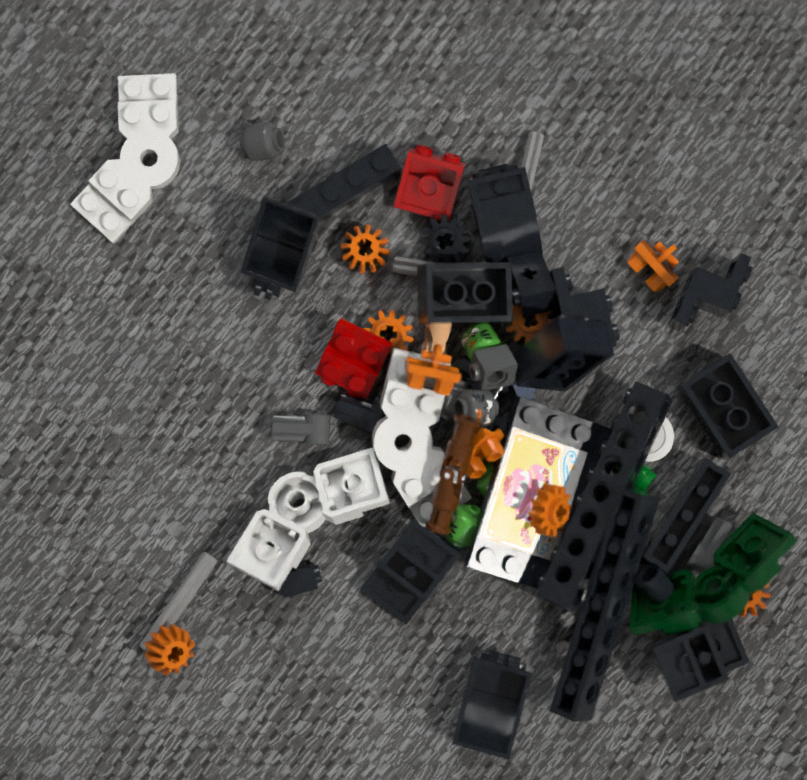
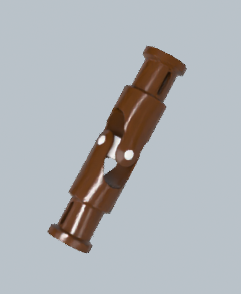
M455 415L454 420L456 424L452 438H449L440 470V480L436 485L431 501L433 505L430 520L425 523V527L435 533H451L450 521L453 511L457 510L462 483L473 453L474 444L472 441L475 430L481 423L479 419L468 415ZM453 457L457 459L459 466H449Z

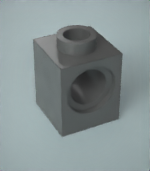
M507 344L474 351L472 364L469 365V373L471 379L477 382L481 390H492L514 385L518 364Z

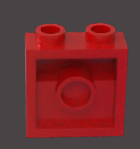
M416 145V149L410 148L408 151L393 207L428 217H435L438 220H441L443 213H446L448 221H450L466 163L460 162L461 157L458 155L444 153L442 157L432 154L433 149L430 147Z
M340 318L315 374L320 376V380L326 385L334 386L337 384L345 388L347 394L353 398L364 397L367 399L393 343Z

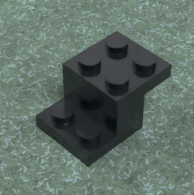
M742 253L736 256L731 261L725 278L696 267L688 275L668 327L677 331L685 326L688 327L690 323H693L698 309L718 317L731 313L733 309L736 310L742 297L738 290L743 283H747L753 269L752 266H749L752 257Z
M564 267L552 269L550 275L556 287L557 310L552 311L553 318L568 315L575 319L593 318L595 321L608 322L612 346L615 348L617 346L616 341H619L620 337L617 324H612L610 312H613L610 295L605 294L604 288L570 295L569 291L573 290L570 274H565Z
M413 519L360 590L407 625L461 554Z
M732 619L717 624L702 621L694 630L674 634V637L651 646L675 703L730 680L727 672L750 663Z

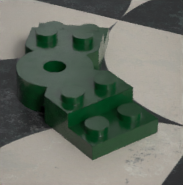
M752 512L714 552L713 562L715 567L705 570L697 577L688 570L666 574L673 583L674 589L665 600L653 601L645 591L633 584L630 610L631 631L634 635L662 629L666 636L694 630L702 621L717 624L733 619L748 604L750 593L762 590L781 570L778 560L797 541L795 536L786 529Z

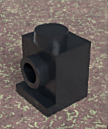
M306 562L299 563L296 569L292 568L281 585L283 597L286 598L319 589L318 583L323 582L319 565L307 567Z

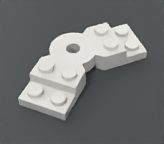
M175 73L118 76L119 132L127 139L122 146L120 159L107 160L91 177L87 187L70 204L113 244L153 202L152 189L167 186L178 173L180 157L175 144L171 140L179 132L177 79ZM149 153L156 154L158 157L157 162L153 166L143 165L145 155Z
M393 348L380 400V406L386 416L381 418L373 429L372 446L379 461L387 468L393 470L391 479L416 520L425 527V523L430 520L433 505L431 501L436 485L440 480V470L444 458L442 449L432 446V435L428 427L439 421L445 395L437 394L433 391L436 378L428 376L425 377L423 389L407 387V371L404 365L406 357L422 359L421 354ZM450 362V364L439 363V364H444V365L451 366V362ZM401 434L408 435L409 443L406 446L397 447L394 445L397 436ZM463 483L458 504H463L471 499Z
M373 447L317 464L313 471V477L304 472H292L279 478L271 487L268 495L270 510L263 509L256 512L226 562L230 566L278 591L290 570L298 567L311 543L308 533L318 529L325 520L337 525L363 517L364 511L390 504ZM305 499L302 506L293 507L295 501Z

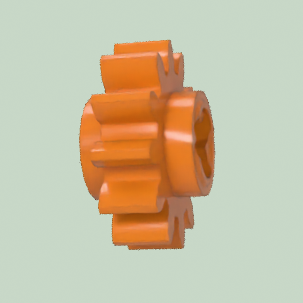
M513 305V321L505 332L512 333L514 331L516 333L513 342H518L522 337L525 339L524 343H526L538 331L544 329L553 321V319L547 318L552 311L535 314L534 322L537 325L534 327L531 324L528 328L524 325L525 319L522 317L519 306L514 307Z
M392 309L389 317H385L383 311L380 310L378 313L379 320L376 321L372 317L368 318L372 328H364L365 330L379 337L380 333H385L387 328L393 329L392 334H397L396 338L390 339L393 345L389 354H392L393 348L408 351L404 343L413 342L414 339L406 335L407 332L413 329V326L403 325L406 319L405 315L396 319L395 311Z
M546 483L544 490L537 489V497L531 499L532 507L528 512V515L533 517L530 526L536 528V534L556 537L557 531L562 532L563 524L570 520L569 512L572 506L567 501H569L571 495L565 493V487Z

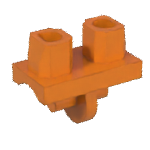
M643 240L634 248L636 251L631 255L627 263L637 273L647 264L651 266L655 273L645 282L656 293L666 285L670 287L679 279L664 262L666 260L672 268L679 263L672 255L677 247L673 244L667 249L659 241L653 246L660 253L659 256Z
M435 344L432 352L422 350V359L406 357L404 365L407 371V387L423 389L425 377L428 376L436 378L433 387L435 393L449 396L454 383L460 382L461 374L458 373L459 369L457 367L439 364H450L451 356L442 354V345Z
M476 427L472 441L474 449L466 473L469 478L479 479L487 472L486 467L481 461L484 457L487 461H495L505 453L500 444V441L505 437L501 429L492 432L486 428ZM453 458L450 462L451 465L459 466L457 459Z

